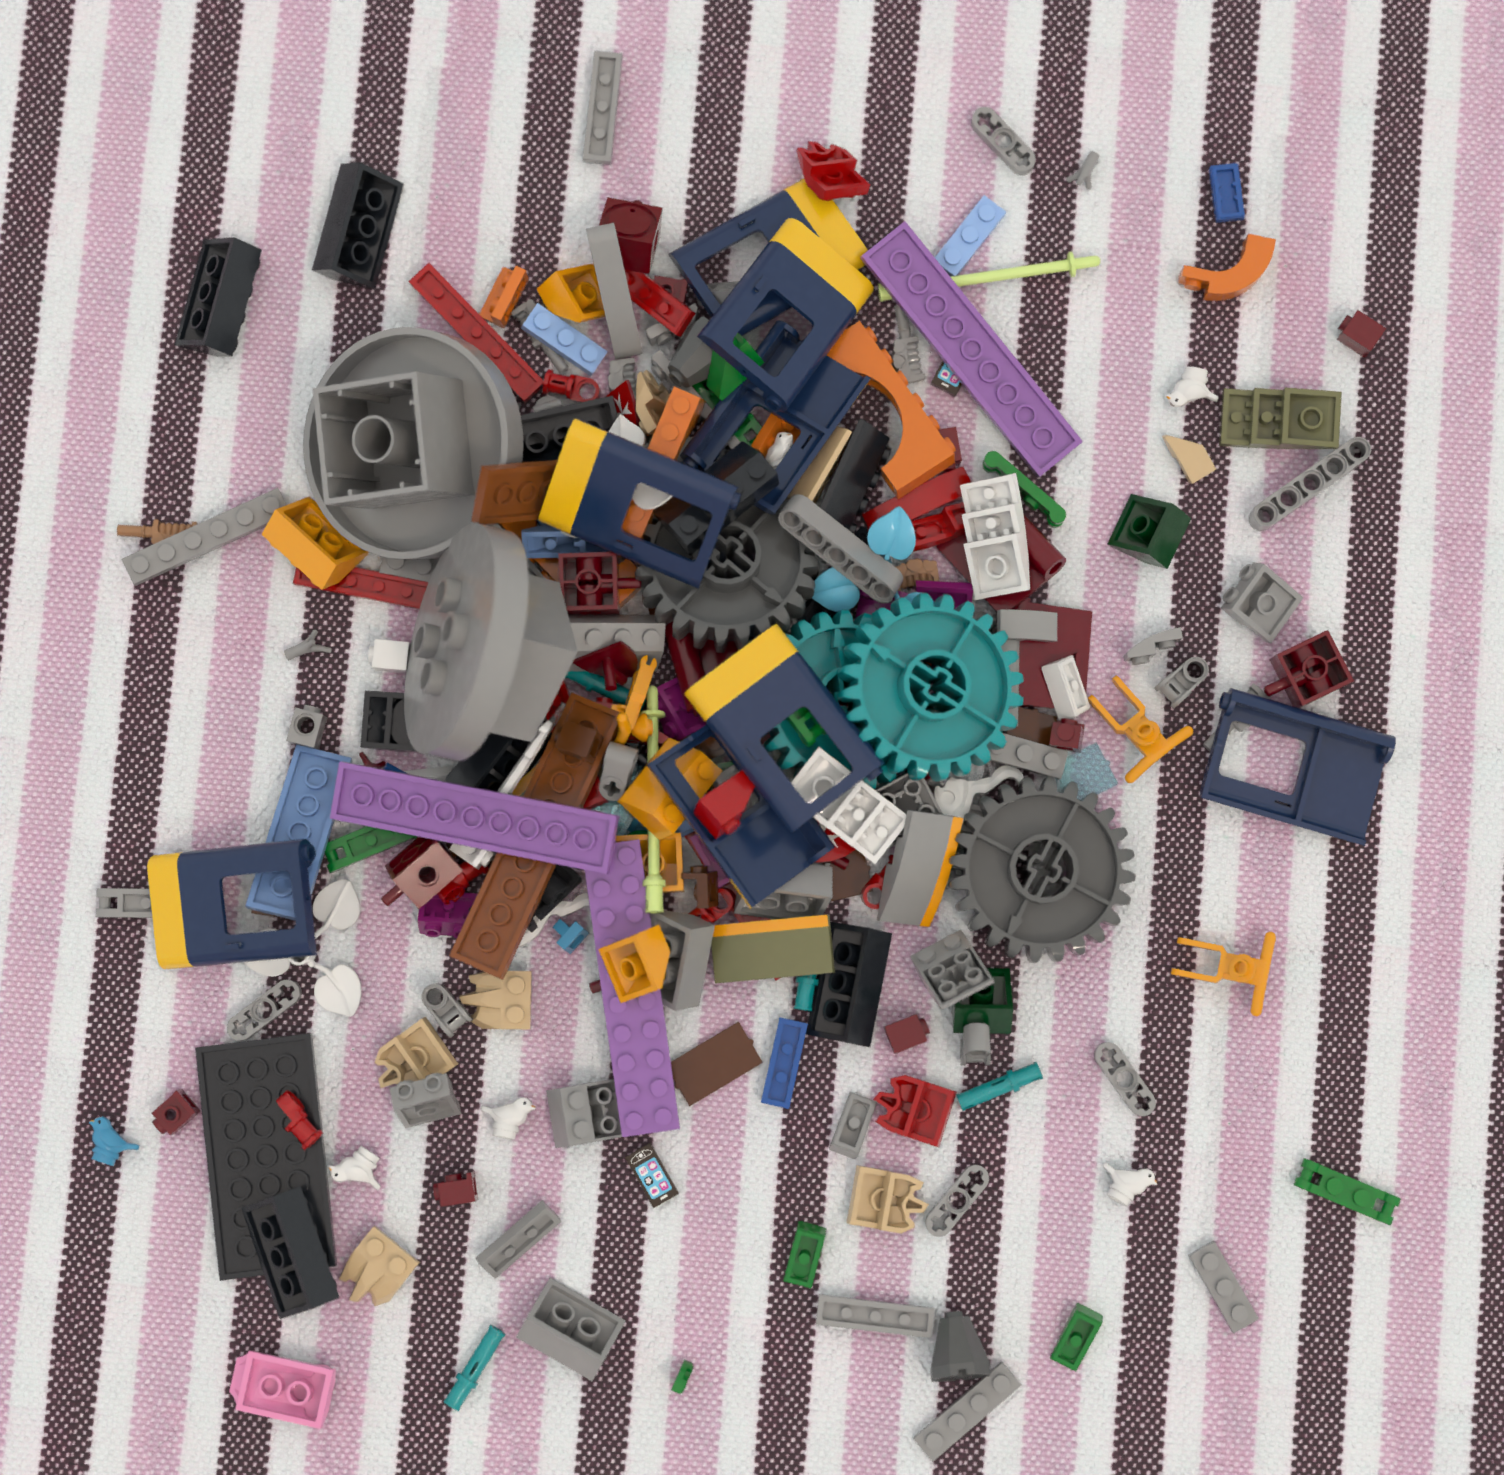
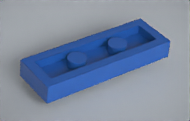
M779 1018L761 1103L789 1109L807 1023Z

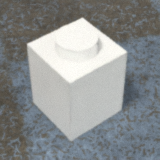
M375 639L374 646L369 648L368 662L372 663V668L376 671L406 674L411 644L404 641Z

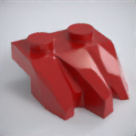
M808 141L807 149L797 147L796 152L805 182L819 199L831 201L837 198H853L868 194L870 184L855 171L857 159L846 149L831 144L829 149H826L818 142Z
M907 1075L891 1078L890 1084L895 1089L894 1094L879 1092L873 1099L888 1111L886 1115H879L875 1122L890 1132L940 1147L957 1092Z

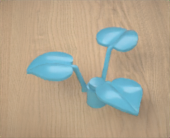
M897 506L891 512L878 518L871 525L867 541L873 552L881 555L892 564L890 556L897 560H903L911 555L916 542L915 530L907 513L901 506ZM833 567L822 572L814 580L816 586L812 599L829 610L835 612L842 609L850 610L859 601L860 591L858 587ZM898 591L894 596L895 600L900 598ZM920 592L910 593L905 598L912 603L913 598L920 594Z

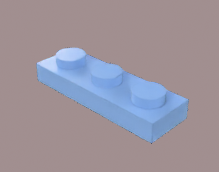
M985 195L935 257L950 277L958 276L1006 215L1004 209Z
M539 303L536 304L521 327L525 332L589 376H592L608 352Z

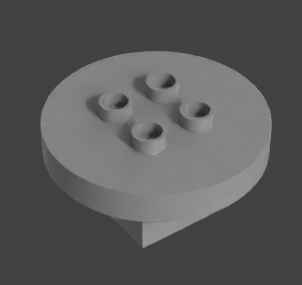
M414 327L392 328L379 331L363 338L344 351L325 372L317 388H312L313 397L306 415L303 436L304 464L310 489L320 510L330 524L352 544L375 555L409 560L440 558L442 553L450 547L451 540L455 534L467 524L474 523L471 519L481 466L522 463L523 428L517 401L510 385L495 363L482 351L465 340L450 334Z
M480 523L467 524L452 538L450 547L442 553L429 580L412 635L404 690L406 730L411 745L418 753L452 761H463L481 746L489 733L533 742L578 652L560 582L528 574V564L523 544L520 538L511 531Z

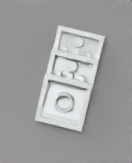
M1016 473L960 485L966 512L962 514L968 542L963 545L975 600L1030 590L1027 537Z
M819 747L791 784L806 802L811 803L849 775L851 771ZM862 780L814 816V818L876 864L903 830L907 814Z

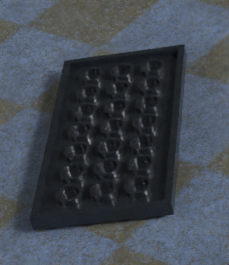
M312 1033L196 1047L219 1281L264 1275L241 1208L301 1186L303 1194L307 1198L308 1208L312 1220L317 1227L321 1246L326 1253L328 1266H337L323 1135L304 1151L301 1148L302 1143L295 1135L285 1130L291 1119L276 1102L286 1090L291 1091L304 1105V1111L310 1123L317 1130L323 1132Z

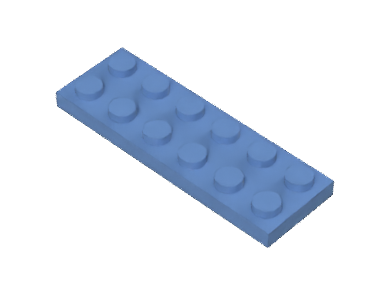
M296 744L265 843L307 839L314 846L315 859L312 861L311 866L308 867L309 886L312 895L334 824V819H330L339 762L352 763L353 761L350 757ZM285 870L256 873L245 905L247 909L295 920L290 873Z

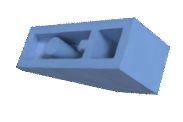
M546 524L521 530L526 558H559L558 553L609 552L582 539L564 535L558 529Z

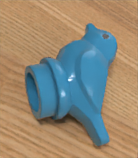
M101 1116L89 1121L94 1130L92 1141L95 1144V1147L92 1149L94 1153L91 1159L114 1166L116 1159H119L120 1152L139 1150L140 1145L126 1142L116 1132L106 1117Z

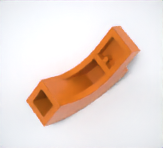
M1248 234L1243 241L1239 263L1225 271H1210L1184 265L1179 274L1178 284H1183L1186 289L1199 291L1201 288L1205 289L1203 300L1222 301L1237 297L1249 290L1260 279L1271 261L1276 239Z

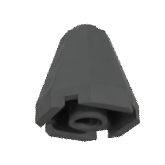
M703 316L695 320L687 328L668 365L669 378L678 387L688 388L708 379L713 350L697 337L709 321Z
M962 1311L945 1313V1318L939 1321L930 1368L931 1382L956 1381L955 1379L971 1380L991 1375L990 1361L970 1317L963 1316Z

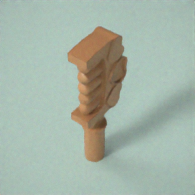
M154 520L153 526L118 525L117 536L152 538L151 543L155 544L198 523L192 522V524L187 525L174 523L172 525L171 523L165 524L163 522L160 523L159 520Z
M916 558L908 560L906 564L901 563L899 566H895L903 575V582L898 591H901V588H913V586H916V580L939 581L937 562L935 560L922 561Z

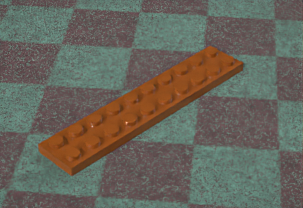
M571 692L523 797L583 808L603 765L607 747L611 741H614L619 727L616 718L620 712ZM565 720L596 730L604 737L593 764L563 754L555 748V734L560 726L563 727ZM497 852L449 956L504 980L557 864Z

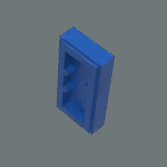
M1238 163L1210 166L1209 176L1215 223L1244 220L1245 213Z

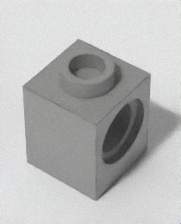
M304 705V709L295 707L286 741L291 744L319 750L327 717L320 714L321 709L309 705ZM307 719H312L314 721V729L310 733H302V723Z

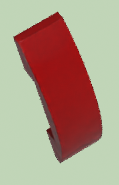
M964 466L956 468L924 482L900 499H897L895 496L864 513L862 517L869 528L878 518L891 512L897 506H901L911 521L948 503L952 504L962 499L960 485L970 483L971 480Z
M964 503L946 506L939 514L911 521L916 537L913 552L948 542L966 534L962 514L966 513Z

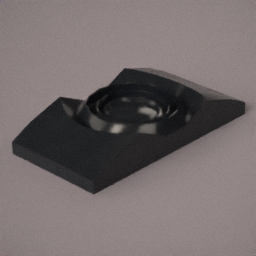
M365 690L361 748L417 752L411 745L406 730L404 693Z

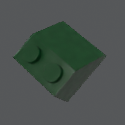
M1131 494L1107 544L1146 564L1168 569L1191 518L1173 503Z
M986 968L995 983L952 1005L953 1033H963V1028L967 1024L984 1023L989 1026L990 1034H1011L1013 999L1010 968Z

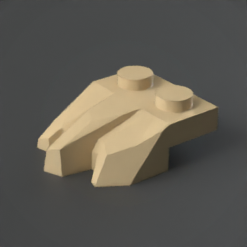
M646 369L643 373L640 371L637 374L636 412L641 420L639 426L647 436H653L670 393L662 383L658 385L654 376Z
M507 971L504 980L485 972L469 975L470 983L476 985V991L459 995V998L463 1005L477 1007V1011L471 1015L473 1018L472 1023L481 1029H531L532 971Z
M426 1017L420 1019L403 1033L379 1048L374 1062L387 1068L378 1079L380 1089L405 1080H422L432 1073L446 1074L458 1065Z
M856 1165L846 1223L900 1234L915 1228L914 1222L909 1218L910 1213H924L929 1205L913 1195L914 1191L922 1188L924 1182L910 1175Z
M373 1226L347 1260L339 1280L344 1282L352 1280L355 1282V1287L349 1298L350 1301L359 1302L366 1294L370 1293L373 1305L378 1306L389 1302L420 1262L378 1227Z

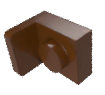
M699 865L690 866V871L681 873V879H697V884L694 886V898L697 901V908H711L719 905L718 871H708V866Z

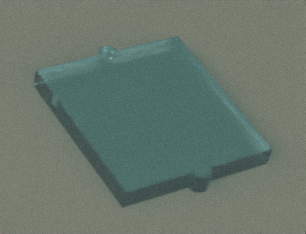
M1097 742L1082 749L1081 753L1076 752L1066 759L1062 779H1060V788L1063 789L1071 781L1078 784L1077 799L1079 800L1092 792L1100 794L1118 785L1109 767L1110 761L1105 759Z

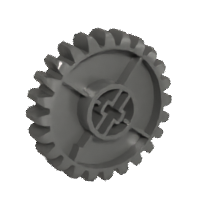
M789 499L783 502L775 515L768 514L753 505L720 532L707 567L708 570L705 572L699 589L635 562L638 566L635 571V578L641 581V588L644 589L642 603L646 608H656L655 622H665V625L673 622V637L677 640L683 639L688 633L693 634V647L700 650L708 640H713L716 653H724L730 641H734L736 648L741 650L749 644V638H757L775 624H778L782 631L787 633L790 628L789 617L801 618L805 613L804 600H809L814 596L816 585L813 579L819 573L820 564L818 559L814 557L816 553L786 531L778 521V516ZM653 514L652 524L648 525L644 533V540L688 559H697L700 548L689 556Z
M1048 776L1042 781L1039 791H1037L1032 779L1024 777L1019 783L1018 795L1011 786L1004 783L998 787L1000 804L988 796L980 798L978 804L984 816L967 813L964 816V823L972 833H958L955 838L958 847L964 850V854L950 857L949 863L953 868L962 870V876L951 880L948 885L950 889L965 890L966 896L958 901L955 908L957 911L973 909L975 915L967 925L970 931H975L985 926L989 928L984 941L986 946H995L1002 939H1005L1004 949L1006 957H1015L1022 947L1025 946L1026 957L1030 963H1037L1040 960L1044 948H1046L1047 954L1053 962H1061L1065 953V944L1074 955L1080 956L1085 953L1084 936L1094 943H1102L1105 940L1104 931L1099 925L1100 923L1109 926L1119 925L1120 917L1112 909V906L1130 904L1131 897L1119 888L1122 884L1134 882L1136 876L1134 873L1122 869L1121 863L1131 860L1135 855L1133 850L1119 849L1117 845L1119 841L1126 837L1128 832L1126 828L1112 830L1109 828L1108 824L1115 816L1113 808L1105 809L1099 813L1094 810L1098 802V794L1095 792L1086 795L1081 800L1077 799L1078 784L1076 782H1069L1059 793L1057 792L1055 778ZM1042 843L1037 853L1028 857L1021 854V851L1028 844ZM1050 846L1055 849L1045 867L1046 870L1050 871V876L1040 877L1032 894H1030L1027 890L1038 871L1032 868V864L1043 862ZM1061 856H1062L1063 860L1065 861V867H1066V876H1065V877H1064V876L1060 877V876H1061V872H1062V867L1059 866V865H1057L1058 862H1059V860H1060V858H1061ZM1016 862H1023L1021 873L1025 874L1021 884L1016 874ZM1055 882L1061 885L1057 893L1050 897H1041L1047 885Z

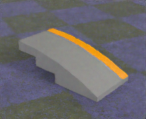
M907 809L903 837L897 836L892 864H886L877 915L878 921L930 927L950 876L952 865L949 863V858L956 854L958 843L955 841V838L961 832L963 818Z

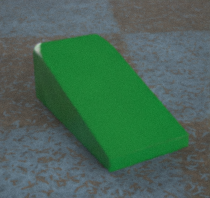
M798 1221L783 1279L784 1282L812 1288L826 1236L825 1227Z
M1076 1303L1050 1359L1076 1372L1103 1323V1316L1080 1303Z

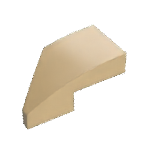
M1166 434L1162 436L1170 454L1177 459L1188 483L1193 484L1216 470L1202 444Z

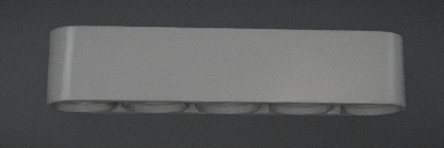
M614 223L587 228V237L615 360L643 354Z
M1362 437L1350 439L1261 501L1249 514L1251 527L1257 531L1270 529L1357 468L1370 456L1371 446L1369 442ZM1355 446L1360 449L1361 458L1353 457L1350 454L1349 448ZM1328 462L1335 463L1338 467V474L1330 473L1327 470L1326 464ZM1305 478L1312 479L1316 484L1315 490L1307 489L1304 486L1303 480ZM1282 494L1289 495L1293 500V505L1285 506L1281 502L1280 496ZM1259 510L1266 511L1270 516V521L1266 523L1260 521L1257 512Z
M800 494L790 497L778 516L780 525L874 600L880 603L892 601L903 582L902 573L881 555L873 552L867 544L810 499Z

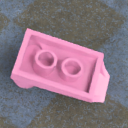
M250 1350L246 1355L236 1359L229 1392L236 1401L235 1410L321 1429L329 1412L335 1385L336 1369L324 1364L316 1365Z

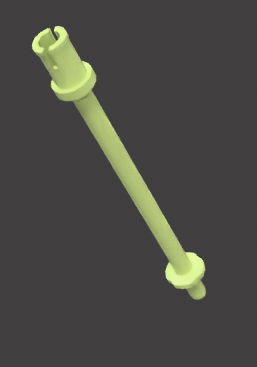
M1068 252L1067 260L951 276V278L958 287L1063 271H1068L1071 277H1075L1077 269L1096 267L1100 264L1101 260L1095 255L1074 258L1073 252ZM881 283L878 284L880 302L892 300L893 298Z
M654 685L649 686L647 691V710L640 712V715L642 713L647 714L648 719H651L653 722L652 736H648L647 763L659 749L658 719L665 717V712L658 710V689ZM648 830V876L643 880V887L646 886L645 913L659 914L664 913L663 887H666V880L660 875V841Z

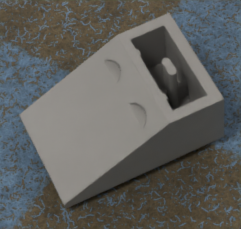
M906 772L897 776L891 782L881 783L876 786L875 790L906 814L907 809L943 814L924 778L914 781L909 778ZM904 828L899 833L898 837H903ZM896 839L892 842L888 849L896 845Z
M962 930L948 935L946 938L910 956L922 983L942 1010L995 983Z
M614 1079L546 1090L555 1148L571 1147L622 1137Z

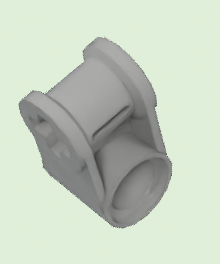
M1191 657L1165 677L1154 689L1156 691L1160 690L1171 702V707L1174 709L1207 677L1209 672L1208 664L1200 657ZM1194 663L1201 668V676L1199 678L1189 676L1187 673L1189 664Z
M612 741L609 743L604 757V768L599 785V791L605 799L616 801L628 788L637 763L639 749Z
M430 984L423 990L421 995L423 1004L434 1016L435 1021L448 1037L452 1038L454 1031L465 1022L473 1020L465 1007L456 1000L443 984ZM433 988H437L443 993V1000L438 1005L432 1004L428 999L429 991ZM457 1014L459 1015L453 1022L449 1023L452 1018Z
M984 1023L967 1024L963 1028L962 1039H960V1065L984 1063L985 1066H989L991 1062L989 1026Z

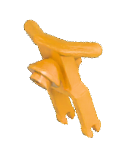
M648 655L642 657L639 662V670L632 676V684L625 705H612L611 709L620 712L616 718L619 728L617 736L613 741L615 743L625 745L631 733L641 742H646L648 736H652V720L648 719L645 713L639 716L653 672L657 667L655 658H653L650 665L646 664Z
M1115 675L1112 678L1113 684L1137 709L1138 713L1123 725H1119L1093 695L1088 697V701L1116 734L1126 735L1145 756L1125 775V781L1133 783L1171 749L1192 736L1193 728L1185 726L1165 739L1160 732L1158 724L1154 721H1149L1145 716V706L1124 682Z
M1267 932L1265 934L1260 959L1252 958L1246 954L1236 955L1227 953L1221 945L1178 937V944L1221 952L1216 976L1174 968L1171 969V974L1216 984L1225 979L1255 985L1250 1012L1255 1017L1260 1016L1263 1009L1276 935L1274 932Z

